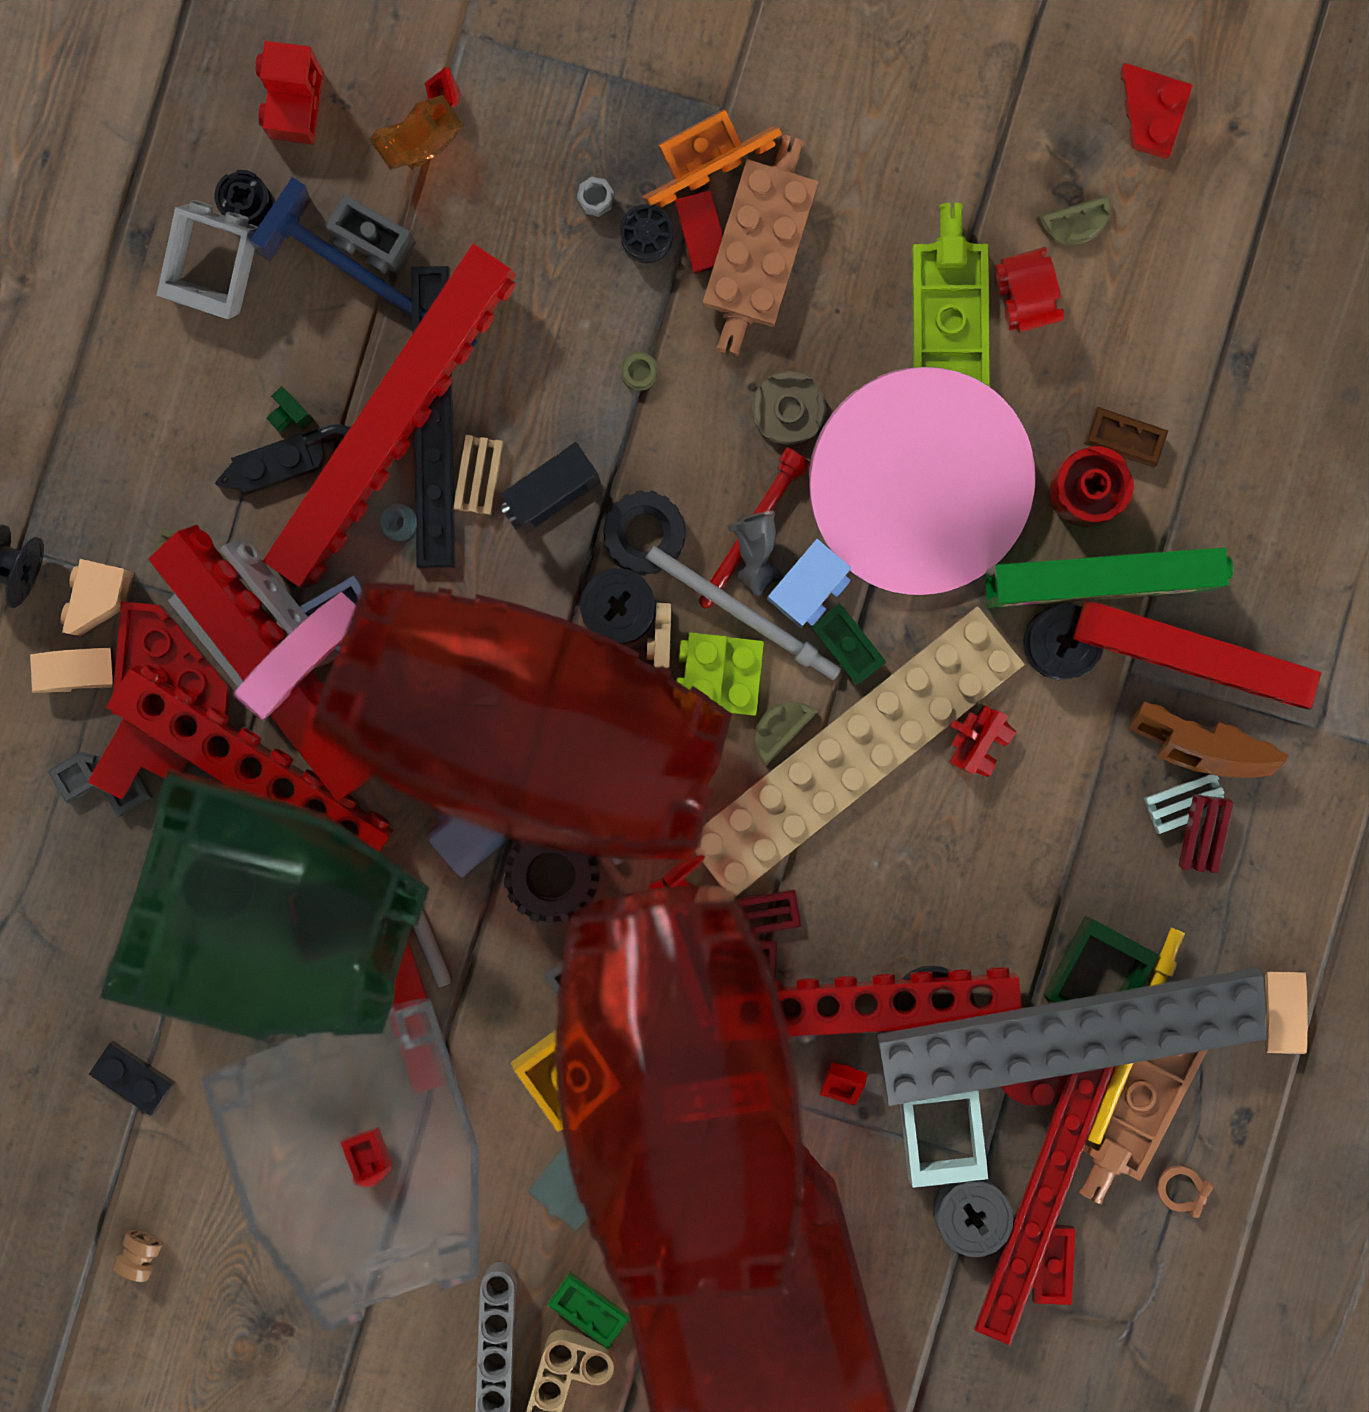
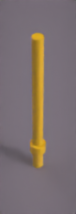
M1174 928L1170 929L1162 951L1152 968L1154 971L1148 986L1164 984L1168 975L1173 976L1178 964L1174 960L1185 936L1184 932ZM1133 1063L1114 1067L1087 1140L1099 1145L1101 1144Z

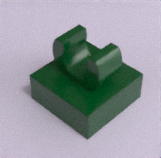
M283 386L271 395L280 407L271 412L266 419L280 433L286 430L293 421L302 429H305L314 420Z

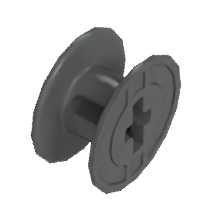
M991 1179L944 1184L939 1189L934 1200L933 1218L938 1231L941 1233L943 1240L955 1252L967 1257H984L996 1252L1007 1242L1013 1228V1211L1007 1197ZM970 1203L983 1223L976 1227L964 1211L963 1206Z

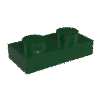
M841 603L816 621L813 626H810L855 685L861 683L886 663V660Z

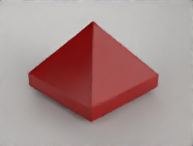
M443 68L425 82L434 119H438L458 104L462 93L449 68Z

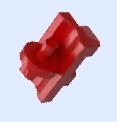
M983 705L977 716L970 712L963 724L953 720L949 727L958 733L951 745L957 749L949 763L972 775L977 773L989 777L997 765V760L987 754L991 744L994 741L1005 747L1011 742L1016 733V730L1006 721L1008 716L999 710H993Z

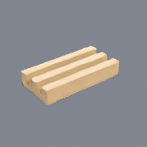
M471 435L465 436L454 510L492 516L503 441L489 440L483 437L477 438ZM474 445L479 446L470 503L465 504L464 498ZM487 448H492L494 450L483 507L478 506Z

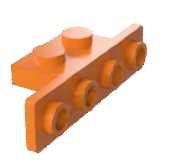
M721 110L658 144V148L674 179L642 196L645 204H649V206L656 204L659 208L677 199L675 194L677 191L687 186L690 190H694L709 182L710 178L708 175L721 168L724 173L738 167L743 163L741 157L753 150L758 155L773 148L776 145L774 139L782 135L779 127H770L741 143L727 111Z

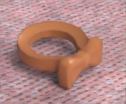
M1182 1165L1171 1166L1164 1170L1157 1182V1193L1162 1203L1171 1210L1189 1212L1193 1218L1200 1217L1203 1205L1207 1202V1197L1214 1188V1185L1209 1180L1202 1181L1196 1172ZM1178 1174L1190 1177L1195 1188L1198 1190L1196 1199L1185 1203H1176L1170 1200L1166 1194L1168 1180Z

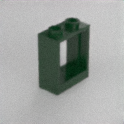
M1084 916L1043 995L1052 1000L1051 1003L1071 1000L1060 994L1090 936L1135 959L1119 991L1142 988L1159 954L1102 923Z

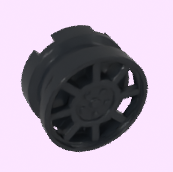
M236 170V172L229 175L225 174L215 188V204L222 215L226 216V212H232L249 218L248 224L259 227L273 206L272 195L267 186L255 173L248 170Z
M641 204L630 209L623 217L620 225L622 247L631 259L640 263H654L665 257L673 241V227L667 213L658 206H649V204Z

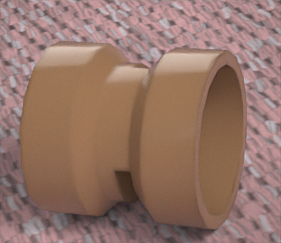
M128 1230L122 1242L124 1253L116 1257L112 1268L114 1272L126 1279L145 1282L149 1279L153 1270L150 1262L159 1255L163 1243L159 1238L147 1232Z

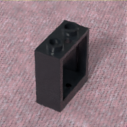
M575 442L500 493L505 500V503L500 508L515 530L522 526L529 533L601 484L599 474L581 447Z

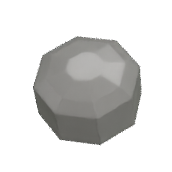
M590 177L579 185L577 202L585 214L600 217L611 210L614 191L606 179Z

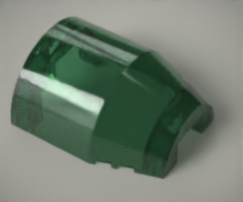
M169 769L155 810L157 816L147 855L119 943L109 964L100 999L253 1039H268L269 1036L294 1034L296 1038L306 1037L307 1034L333 1033L334 1036L383 1034L394 1001L396 976L413 924L418 926L429 892V886L326 813Z

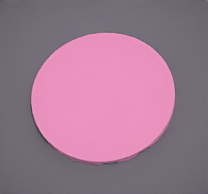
M938 367L905 368L878 376L875 380L852 392L836 408L824 425L817 439L809 469V499L812 514L817 528L829 549L851 567V572L866 582L888 591L910 595L936 594L956 589L974 581L985 574L987 569L996 565L1008 553L1020 536L1031 510L1035 490V463L1028 435L1014 410L1000 395L981 381L953 370Z

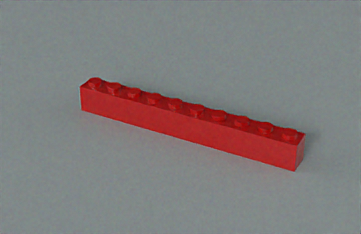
M474 243L471 245L262 562L299 587L309 588L311 584L316 585L327 571V566L324 565L332 552L337 554L342 549L348 539V535L345 532L353 521L357 523L364 516L369 507V504L366 503L373 490L379 491L384 486L390 475L387 469L394 459L399 460L406 453L411 443L408 438L415 427L420 429L428 420L432 411L429 406L436 395L441 397L448 390L453 380L450 374L457 364L463 365L467 361L474 348L471 345L478 332L483 334L489 328L495 317L492 311L500 300L506 301L516 286V282L513 281L516 274L511 268Z

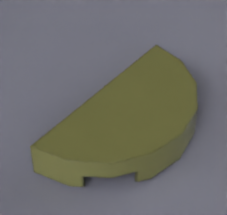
M1110 195L1039 215L1036 220L1042 231L1053 241L1065 245L1083 244L1095 238L1106 225L1111 212Z
M791 701L777 704L765 712L757 724L754 738L757 754L763 763L767 765L818 711L807 704Z

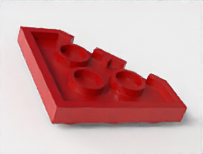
M121 602L113 694L130 668L138 665L144 667L147 664L165 675L163 680L176 688L179 685L193 692L197 696L196 702L207 709L210 706L215 707L228 716L230 685L166 609L156 604ZM152 694L149 700L151 708L156 712L162 713L165 708L163 699L157 694ZM184 715L182 720L195 721L189 715Z

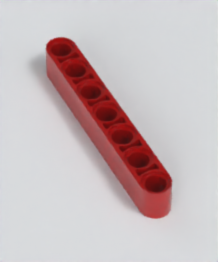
M1089 601L1083 602L1073 637L1074 640L1283 704L1309 710L1313 707L1322 674L1308 667Z

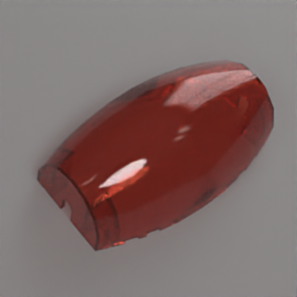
M364 582L346 629L339 654L335 658L315 710L311 732L350 763L393 791L442 816L482 832L532 847L579 856L630 861H680L690 859L700 845L713 789L707 786L719 769L732 714L695 686H692L689 690L670 677L672 671L662 665L659 669H656L638 659L640 653L604 635L560 617L476 594L474 599L452 595V589L438 588L437 593L414 590L413 584Z
M715 886L664 887L599 900L579 909L571 918L561 965L563 968L560 988L557 995L555 1071L559 1114L569 1168L580 1204H583L589 1221L588 1229L592 1239H596L604 1257L603 1264L612 1282L615 1284L618 1294L626 1307L693 1302L696 1289L705 1285L718 1286L716 1292L717 1299L785 1294L796 1247L803 1193V1124L800 1087L791 1035L775 980L759 940L735 893L723 887Z

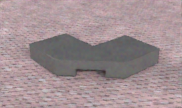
M79 752L48 770L66 804L97 788L87 781L100 760V756ZM139 772L136 774L123 800L103 791L117 817L125 815L153 798Z

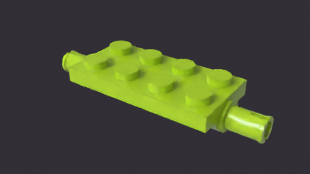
M943 203L939 205L940 237L934 243L913 244L912 246L913 368L938 367L968 375L990 387L988 244H972L963 237V204L954 203V207L951 208V203Z

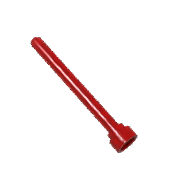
M786 447L778 460L780 465L777 469L780 472L752 515L773 511L792 479L796 481L799 475L804 476L811 462L799 453ZM738 538L710 580L712 584L721 590L742 560ZM703 595L699 598V604L703 608H710L714 604V602Z

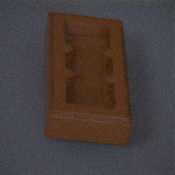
M1097 407L1094 410L1083 444L1091 447L1102 446L1110 448L1119 453L1123 458L1155 468L1169 431Z

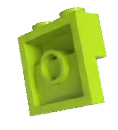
M689 632V641L681 640L679 662L686 663L685 678L677 677L675 700H682V708L756 716L764 641Z

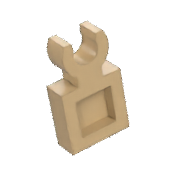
M656 603L655 638L648 637L647 660H654V668L669 669L671 603Z

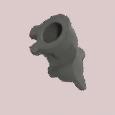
M774 511L744 516L737 519V522L728 525L729 531L734 532L738 536L740 556L746 564L745 568L738 572L739 582H744L748 588H752L755 596L761 595L764 588L772 581L781 582L783 579L780 570L768 563L776 539L774 522L776 514Z

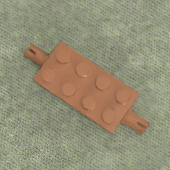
M788 135L781 136V142L773 166L746 160L703 299L702 306L718 310L723 313V318L726 319L716 351L725 354L728 343L732 340L729 356H739L747 326H751L752 323H761L774 327L819 181L794 173L804 142L795 138L792 149L788 152L791 136Z
M1208 1050L1133 1063L1101 1144L1086 1140L1083 1152L1094 1157L1092 1161L1095 1164L1083 1188L1080 1189V1194L1090 1200L1091 1198L1094 1199L1093 1201L1098 1204H1102L1103 1198L1115 1175L1120 1176L1122 1172L1141 1181Z

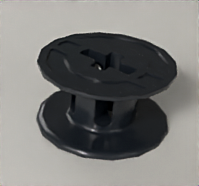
M1 524L0 583L6 585L5 600L8 607L16 608L26 599L36 582L43 561L44 544L42 539L34 537L27 541L20 551L11 548L12 534L10 528Z
M614 568L600 572L588 582L581 595L580 611L584 624L594 637L606 644L622 646L636 642L648 632L655 617L656 605L652 589L641 576L630 570ZM626 593L629 594L631 597L624 605L627 613L623 616L617 613L611 621L606 620L605 618L612 611L609 604L610 601L615 598L619 602Z
M1071 603L1055 605L1035 615L1028 624L1023 639L1025 656L1032 668L1042 676L1055 680L1077 678L1091 671L1100 661L1104 649L1073 639L1082 609L1081 606ZM1069 629H1071L1072 631L1067 639V642L1071 643V647L1062 649L1057 656L1056 652L1061 643L1057 642L1056 638L1066 635Z

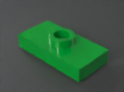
M570 1271L547 1302L548 1307L607 1349L611 1347L631 1318L629 1313Z

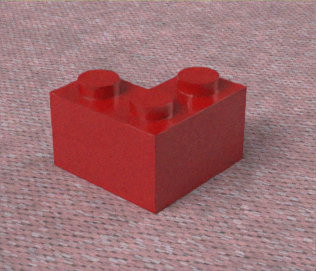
M264 41L263 53H258L256 75L260 77L264 88L267 89L266 103L260 104L258 120L259 125L262 126L269 139L314 145L324 71L310 46Z

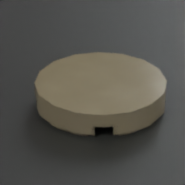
M794 371L779 372L770 376L755 392L752 404L753 421L760 434L773 444L785 447L802 445L812 439L822 427L827 410L825 396L820 387L807 375Z

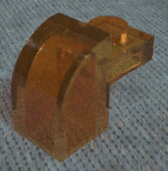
M441 95L416 103L403 122L375 130L369 140L390 171L408 165L412 170L441 153L454 140L464 125L445 97Z

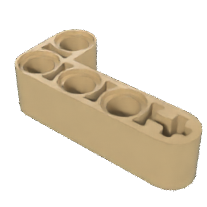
M562 1329L554 1331L546 1341L525 1412H562L572 1379L590 1385L599 1386L605 1384L610 1380L614 1371L615 1353L613 1348L607 1349L593 1338ZM557 1345H564L569 1348L571 1355L564 1359L554 1356L551 1349ZM593 1356H601L608 1364L602 1369H594L588 1364V1359ZM546 1382H554L559 1386L560 1391L557 1394L548 1395L541 1389V1385Z

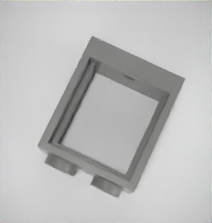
M190 200L189 204L175 207L156 296L230 319L239 315L255 250L250 239L258 227L248 224L249 218L232 212H226V216L212 212L213 206L207 203ZM194 221L241 236L228 295L182 280Z

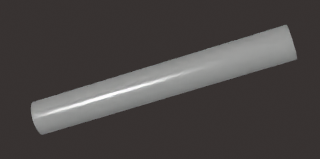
M410 878L398 883L402 899L439 988L448 985L453 981Z

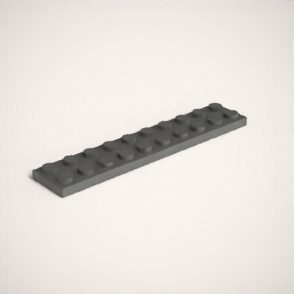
M1259 967L877 1034L889 1106L1265 1040L1267 1039L1263 974Z

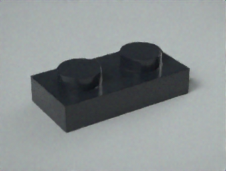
M115 1041L108 1044L88 1074L150 1116L156 1113L176 1083Z

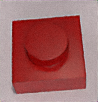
M831 1062L821 1083L819 1095L855 1106L866 1085L868 1073L848 1065Z

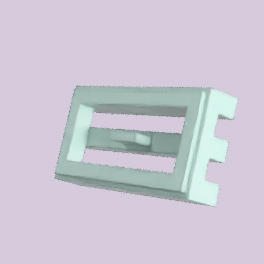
M1207 774L1145 797L1144 801L1156 833L1160 834L1187 824L1189 813L1163 823L1160 817L1190 807L1193 797L1158 810L1155 803L1208 783L1211 790L1198 795L1224 798L1223 794L1225 793L1222 786L1219 785V777ZM1208 806L1203 808L1201 818L1206 817Z

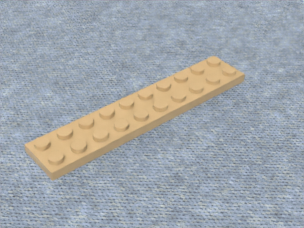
M978 606L975 607L685 839V841L697 856L704 855L706 857L702 862L731 899H733L948 727L953 720L958 719L1025 664Z

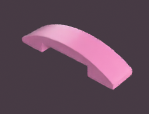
M342 592L339 593L291 632L234 692V696L263 721L290 696L291 690L340 643L343 645L369 620V616Z

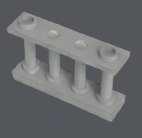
M244 538L225 544L220 548V551L235 568L237 576L240 574L253 590L252 593L258 597L260 605L264 604L277 619L276 623L282 628L284 635L293 632L308 618L262 562L257 549L247 543ZM174 594L168 602L237 687H239L244 681L176 594ZM333 650L316 668L334 661L339 656L338 653Z

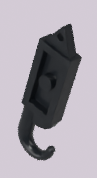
M332 424L232 457V463L216 480L215 485L241 490L243 494L248 495L314 472L321 467L324 459L322 443L337 438H344L350 427L343 424ZM225 478L229 479L227 484L223 482Z

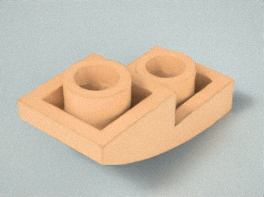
M111 648L63 650L30 655L32 693L71 692L72 689L111 688L113 685Z
M1267 972L1265 975L1267 1013L1265 1014L1267 1053L1306 1054L1308 1031L1306 973Z

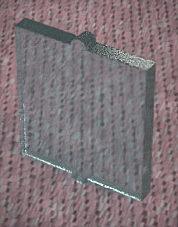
M569 1140L531 1186L528 1193L548 1208L549 1215L555 1214L576 1231L615 1184L617 1178L597 1162L595 1155L589 1156Z

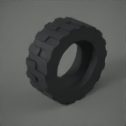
M643 490L636 491V493L631 495L628 493L622 496L623 498L620 501H616L612 505V509L609 513L607 512L605 517L603 535L606 549L614 562L625 570H630L639 575L660 573L663 569L645 558L649 551H638L628 543L626 538L627 526L633 518L639 515L655 517L663 528V538L657 548L674 559H678L685 544L686 529L684 518L676 504H673L665 495L661 496L655 491L643 492Z

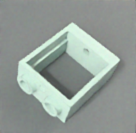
M978 1090L900 1104L908 1180L913 1188L988 1179ZM967 1099L973 1157L919 1163L913 1105Z

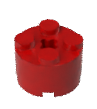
M1046 247L1003 258L1000 260V264L995 265V280L999 295L1007 294L1008 298L1005 301L1006 309H1004V314L1009 331L1017 329L1018 333L1064 321L1063 308L1058 309L1055 299L1061 298V293L1051 256L1046 257L1048 251Z
M1092 446L1073 453L1059 464L1050 481L1051 506L1063 519L1081 527L1101 525L1114 518L1127 507L1133 495V476L1130 474L1126 461L1119 453L1102 446ZM1089 480L1094 481L1093 488L1098 490L1093 494L1088 493V487L1085 486V483Z

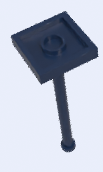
M292 177L250 239L257 254L270 262L285 238L292 236L412 318V300L299 223V217L311 199L306 186ZM420 307V322L427 313L422 307ZM474 338L471 345L475 347L478 340Z

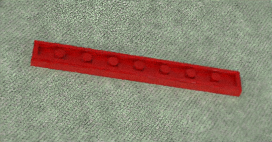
M1113 1067L1067 1075L1013 1220L1012 1231L1003 1247L975 1322L974 1331L1011 1345Z

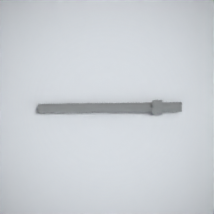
M653 545L647 553L646 559L793 654V659L804 667L810 665L831 680H834L839 674L841 668L817 653L818 648L806 640L803 643L656 546Z

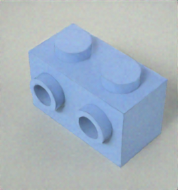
M816 539L770 593L767 600L800 628L806 621L813 626L826 611L822 603L828 595L832 593L837 597L851 581L846 576L851 567L821 541Z

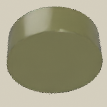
M645 352L631 353L621 364V378L624 384L634 391L647 390L657 380V363L652 356Z

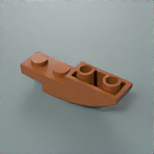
M1145 701L1132 717L1128 729L1162 745L1157 756L1158 758L1190 770L1216 776L1235 778L1271 776L1287 761L1289 754L1278 750L1275 745L1252 738L1235 726L1218 722L1209 732L1196 722L1183 720L1169 713L1164 707L1149 704Z

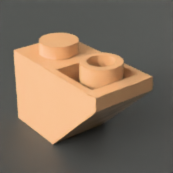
M80 559L79 565L73 568L69 584L73 590L70 602H67L62 609L61 624L64 625L62 632L82 636L119 613L121 602L128 601L134 572Z

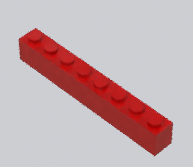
M198 525L176 531L148 558L243 681L286 638L282 628L272 621L261 607L258 597L247 589L237 576L233 565L222 557L214 547L211 537L201 530ZM312 671L291 690L290 696L270 714L337 802L356 791L386 766L379 758L376 748L364 739L355 727L353 719L343 712L332 698L329 688L320 682Z

